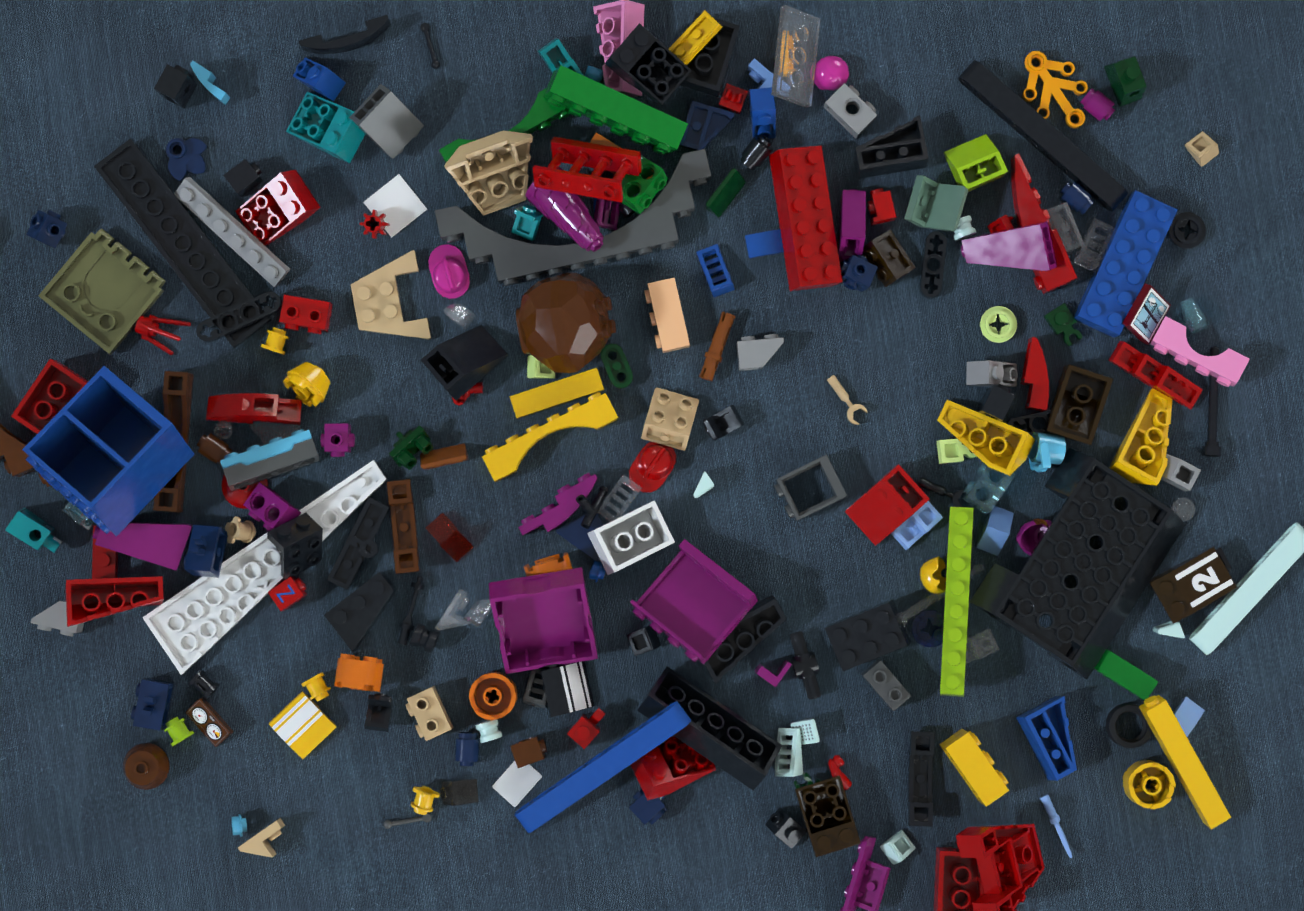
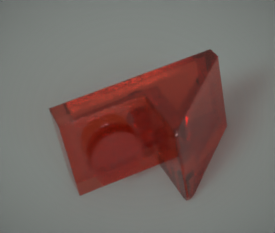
M443 512L426 527L429 533L438 541L441 548L456 562L474 547Z

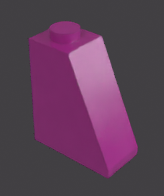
M856 189L842 191L838 239L839 262L848 259L852 255L862 256L866 231V191Z

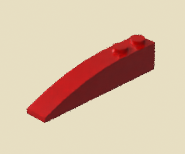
M1018 153L1011 159V185L1017 225L1022 227L1048 221L1049 226L1050 215L1047 209H1041V197L1034 187H1030L1029 184L1032 183L1031 176ZM1050 226L1049 231L1057 267L1048 271L1033 270L1036 276L1033 278L1035 286L1043 294L1077 279L1057 229L1051 230Z

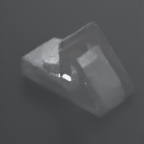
M462 588L459 589L436 625V630L440 631L472 624L471 621L457 613L459 610L463 612L470 601L467 598L469 595L467 591Z

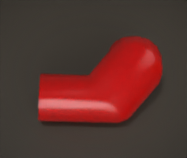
M835 755L828 761L832 777L840 775L844 790H847L851 787L852 782L840 769L844 765L843 759L839 755Z

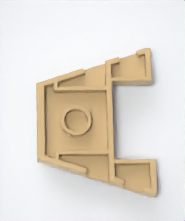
M415 250L406 253L351 284L359 330L427 340L432 339L428 318L404 322L396 276L419 272Z

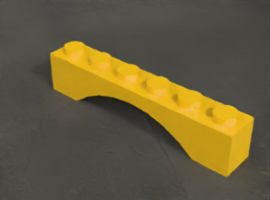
M597 392L588 397L589 402L580 405L578 402L568 407L566 414L562 416L559 413L554 414L546 419L548 423L539 426L537 423L527 428V434L521 437L518 434L513 435L505 440L507 444L499 448L497 445L486 449V455L482 456L494 482L517 472L527 452L547 435L572 427L600 429L618 420L619 418L607 394L601 395L600 392Z

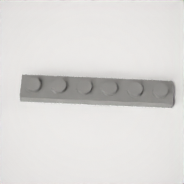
M190 176L183 180L174 193L177 199L273 287L278 286L290 271V268Z

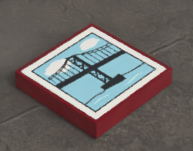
M1145 283L1122 324L1142 343L1149 345L1171 305L1151 285Z

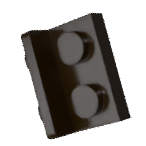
M891 229L863 247L862 253L869 263L878 267L876 270L877 277L885 287L916 268Z

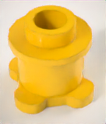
M273 327L272 331L267 330L269 334L265 345L261 344V347L285 355L286 352L282 350L286 339H289L288 336H285L287 331Z
M319 673L301 684L302 687H307L311 695L310 700L315 698L318 702L329 696L328 691L331 687H327L322 678L325 676L324 673Z
M414 786L412 791L416 793L414 801L411 802V807L414 808L415 813L427 815L428 812L433 811L434 797L439 798L440 793L427 786Z

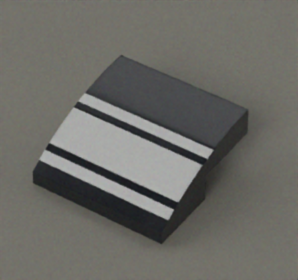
M585 661L540 671L550 717L595 706Z

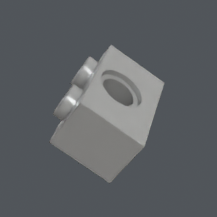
M844 83L825 102L824 108L856 139L876 119V109L870 102H864L859 98V92L852 85L848 87ZM855 105L858 112L856 114H849L846 111V106Z

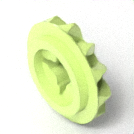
M994 306L986 310L981 316L980 321L982 335L989 341L1002 343L1011 339L1017 329V320L1013 312L1003 306ZM997 315L1001 323H1008V325L1000 328L999 334L996 327L989 326V324L996 322Z

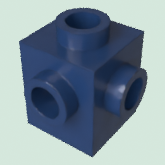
M38 210L37 214L30 221V228L26 235L56 248L59 240L65 235L67 223L60 220L61 215L51 210H48L47 214Z
M852 255L848 259H844L840 264L842 283L848 289H857L863 292L870 287L878 267L867 262L868 260L863 256Z

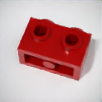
M284 295L279 322L285 325V329L299 331V327L308 328V333L321 335L322 331L328 332L333 304L326 301Z

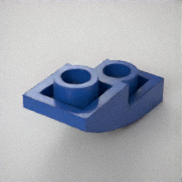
M781 229L745 235L749 259L784 253Z

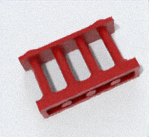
M553 137L551 140L552 160L547 167L534 165L533 177L534 186L538 188L622 203V180L626 174L639 176L642 171L641 152ZM561 162L573 164L569 171L557 169ZM583 166L594 168L590 175L579 173ZM604 170L616 172L612 179L600 177Z

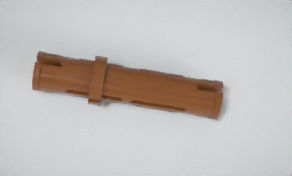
M725 312L721 313L709 350L704 355L705 361L699 374L700 378L713 381L718 364L723 359L721 357L736 316L727 312L726 314Z

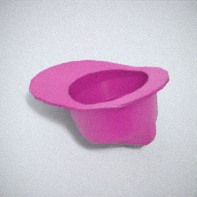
M449 244L440 245L435 248L430 254L428 263L432 281L437 292L449 299L464 295L468 290L470 277L462 252L456 246Z

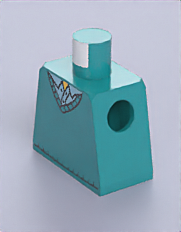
M26 508L19 510L5 529V531L36 550L44 546L55 553L62 543L61 540L52 535L55 530L54 527ZM35 530L40 531L41 538L35 536Z

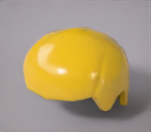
M939 556L926 561L920 568V579L923 586L929 592L938 595L946 590V578L941 575V571L946 568V564Z

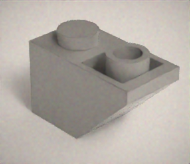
M778 334L764 335V339L755 340V336L741 337V341L736 343L739 371L762 369L782 346L784 338H778Z
M990 360L967 362L966 385L992 387L993 385L998 386V384L1006 387H1017L1018 372L1016 363Z
M1166 454V458H1168L1167 467L1161 480L1182 491H1191L1201 470L1182 459Z
M66 600L55 603L31 619V623L38 625L37 629L51 631L52 628L60 630V634L74 636V633H82L84 623L67 627Z

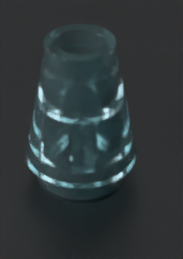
M1193 298L1186 299L1180 303L1186 330H1189L1190 334L1200 332L1208 327L1206 323L1208 321Z

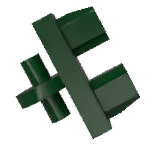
M418 426L413 432L409 430L404 436L398 431L395 435L399 440L393 445L395 448L389 455L399 467L404 466L410 470L417 463L416 458L413 456L419 450L424 455L428 454L434 447L425 430Z

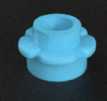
M241 814L231 817L233 836L240 835L242 837V833L247 832L246 818H242Z

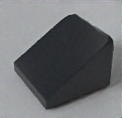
M650 625L627 634L635 656L661 646L656 631Z

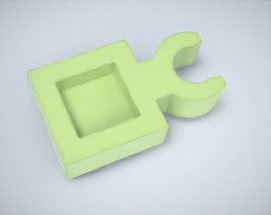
M958 439L936 441L939 464L963 462L964 456L967 458L977 457L964 444L962 445V442Z

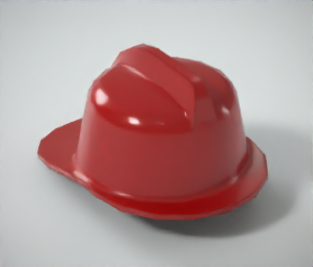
M655 442L647 443L630 467L629 479L631 484L641 492L658 490L675 466L676 454L674 449Z

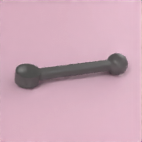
M427 813V815L397 821L385 820L383 826L386 829H390L392 826L419 821L428 823L431 821L432 816L430 813Z

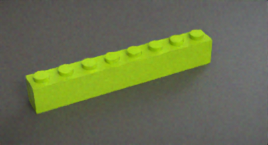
M950 507L940 695L964 697L974 508Z

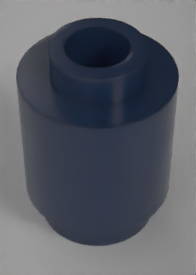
M1076 181L1073 184L1068 182L1060 190L1062 194L1060 199L1076 213L1079 212L1083 215L1094 203V200L1091 198L1092 195Z
M459 732V736L456 738L455 761H460V766H474V762L479 760V739L477 738V733Z

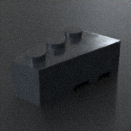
M920 115L902 126L895 127L889 133L883 136L880 135L856 147L854 160L858 179L926 168L929 157Z

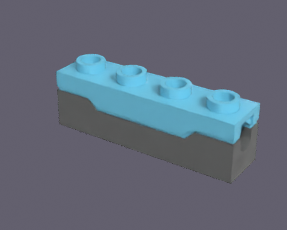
M300 429L292 432L291 436L284 439L282 437L273 438L269 441V444L250 446L246 449V452L240 454L237 452L224 456V459L220 460L228 486L231 491L315 463L320 461L310 431Z

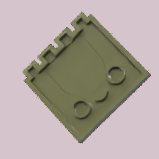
M101 228L96 234L91 232L38 296L108 354L112 355L136 326L139 317L144 316L164 292L161 287L166 280L154 270L145 276L150 267L136 256L128 262L127 260L131 257L132 252L118 241L110 247L114 238Z

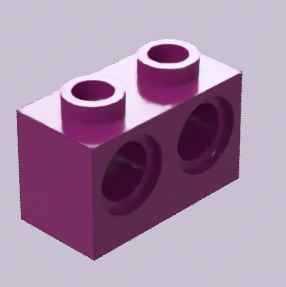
M260 482L243 504L250 510L248 515L258 522L261 520L265 522L263 527L268 531L301 514L298 509L279 494Z

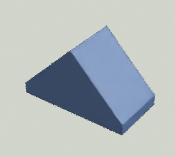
M991 505L975 548L998 556L1010 534L1014 513Z

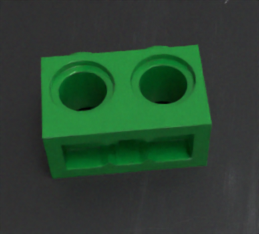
M642 155V171L639 176L626 174L622 180V203L639 214L650 206L654 196L665 187L668 180L661 167Z

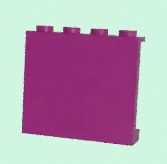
M684 539L679 545L681 551L640 599L637 602L631 600L630 603L634 608L632 612L642 621L645 618L651 622L650 627L658 634L664 632L669 636L667 640L674 647L678 648L681 646L686 650L684 654L693 662L698 660L704 665L757 603L758 599L755 593Z

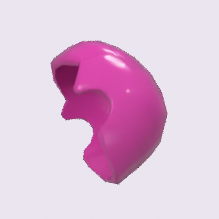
M837 56L821 58L814 64L812 70L813 82L821 90H837L844 83H847L849 77L847 63Z

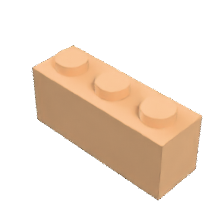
M675 277L648 283V290H644L647 304L651 303L653 312L649 313L652 326H657L658 335H654L657 349L662 348V352L666 353L690 347Z

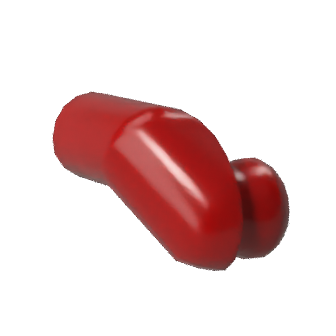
M483 382L476 383L457 401L452 397L453 403L460 406L465 403L471 394L483 393Z

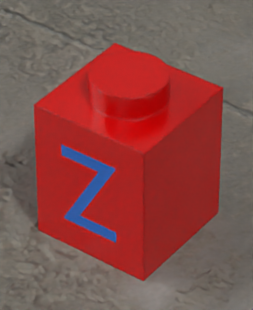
M290 576L268 591V594L279 610L285 611L307 596L304 591L307 587L301 578L296 579L295 576Z

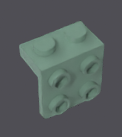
M917 175L904 219L921 228L955 231L960 221L968 189L960 185L936 183L926 176Z

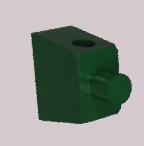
M1135 56L1104 66L1119 107L1142 98L1146 89V83Z

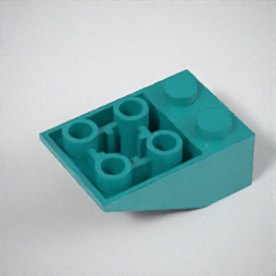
M306 92L286 130L287 133L349 164L365 136V133L349 118L354 111L310 92Z

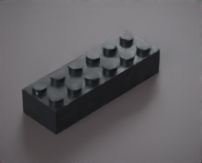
M667 666L637 711L650 719L673 702L678 701L691 718V722L673 736L754 791L767 775L783 745Z

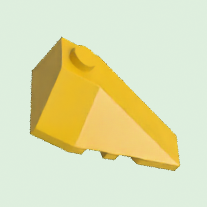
M946 400L937 419L939 423L989 468L1008 476L1026 461L1035 442V439L1028 432L949 400Z

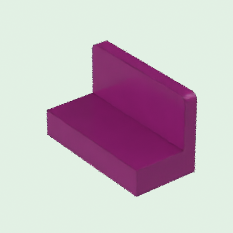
M785 659L775 674L759 664L755 669V673L776 687L792 664Z

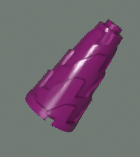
M534 182L530 185L525 195L526 199L548 220L551 219L583 249L595 252L602 247L604 237L600 232V228L578 195L538 188L534 186Z

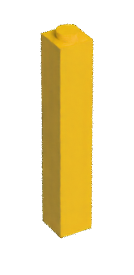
M1160 695L1148 697L1139 708L1202 822L1212 830L1230 819L1231 816L1167 700Z

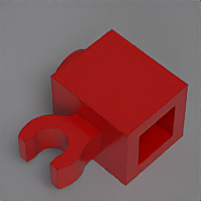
M598 707L589 719L582 715L567 732V735L585 749L600 732L596 724L606 713Z

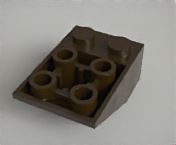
M840 775L795 789L816 857L861 844Z

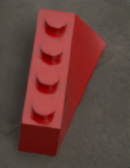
M163 576L66 580L67 627L141 606L161 605L164 599Z

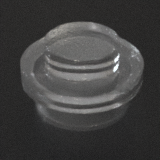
M1187 498L1175 500L1171 507L1182 521L1191 519L1195 513L1193 502Z

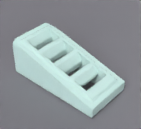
M778 728L777 742L783 746L775 759V776L794 777L802 775L800 728ZM786 735H793L792 740H786ZM787 745H792V748L787 749Z

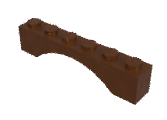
M165 371L163 384L164 417L173 423L188 444L194 375L188 372ZM186 464L154 497L153 510L183 513Z

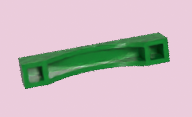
M545 88L538 93L529 113L509 131L527 134L537 130L540 132L551 126L550 122L557 118L563 120L570 115L569 109L562 105L558 108L547 103L548 99L543 97L546 91ZM458 138L439 149L445 162H447L459 146L475 140Z

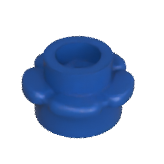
M593 561L588 578L595 580V583H597L598 579L603 580L606 572L601 561Z

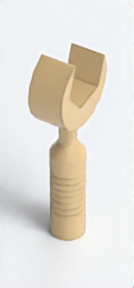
M835 375L827 379L828 383L839 398L849 406L847 410L848 421L851 424L859 425L858 422L853 420L854 411L861 409L868 413L867 409L861 404L853 405L849 400L848 393Z

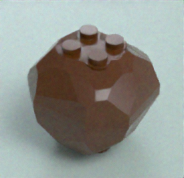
M564 273L538 281L523 294L521 306L516 310V322L523 353H531L533 357L553 372H578L600 354L610 336L616 333L614 319L610 320L608 311L612 310L610 297L603 295L594 282L578 273Z

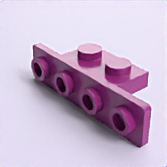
M864 836V839L860 841L861 844L858 846L859 856L857 862L852 866L851 875L853 876L851 883L845 890L844 896L846 900L844 907L840 911H855L856 906L868 911L879 910L891 868L870 860L876 842L875 837Z

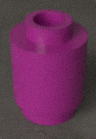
M1093 88L1080 101L1084 105L1083 108L1099 121L1103 118L1107 121L1115 111L1113 108L1115 103L1099 90L1095 91Z

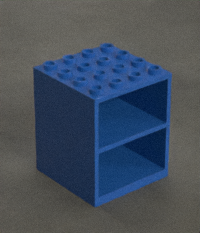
M105 366L22 449L28 455L25 460L40 473L47 483L56 491H59L72 505L80 509L87 518L95 522L106 534L112 532L116 537L195 455L173 423Z

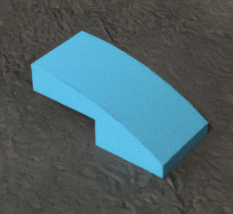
M192 60L190 65L199 81L215 98L226 105L230 96L213 85L216 79L214 74Z

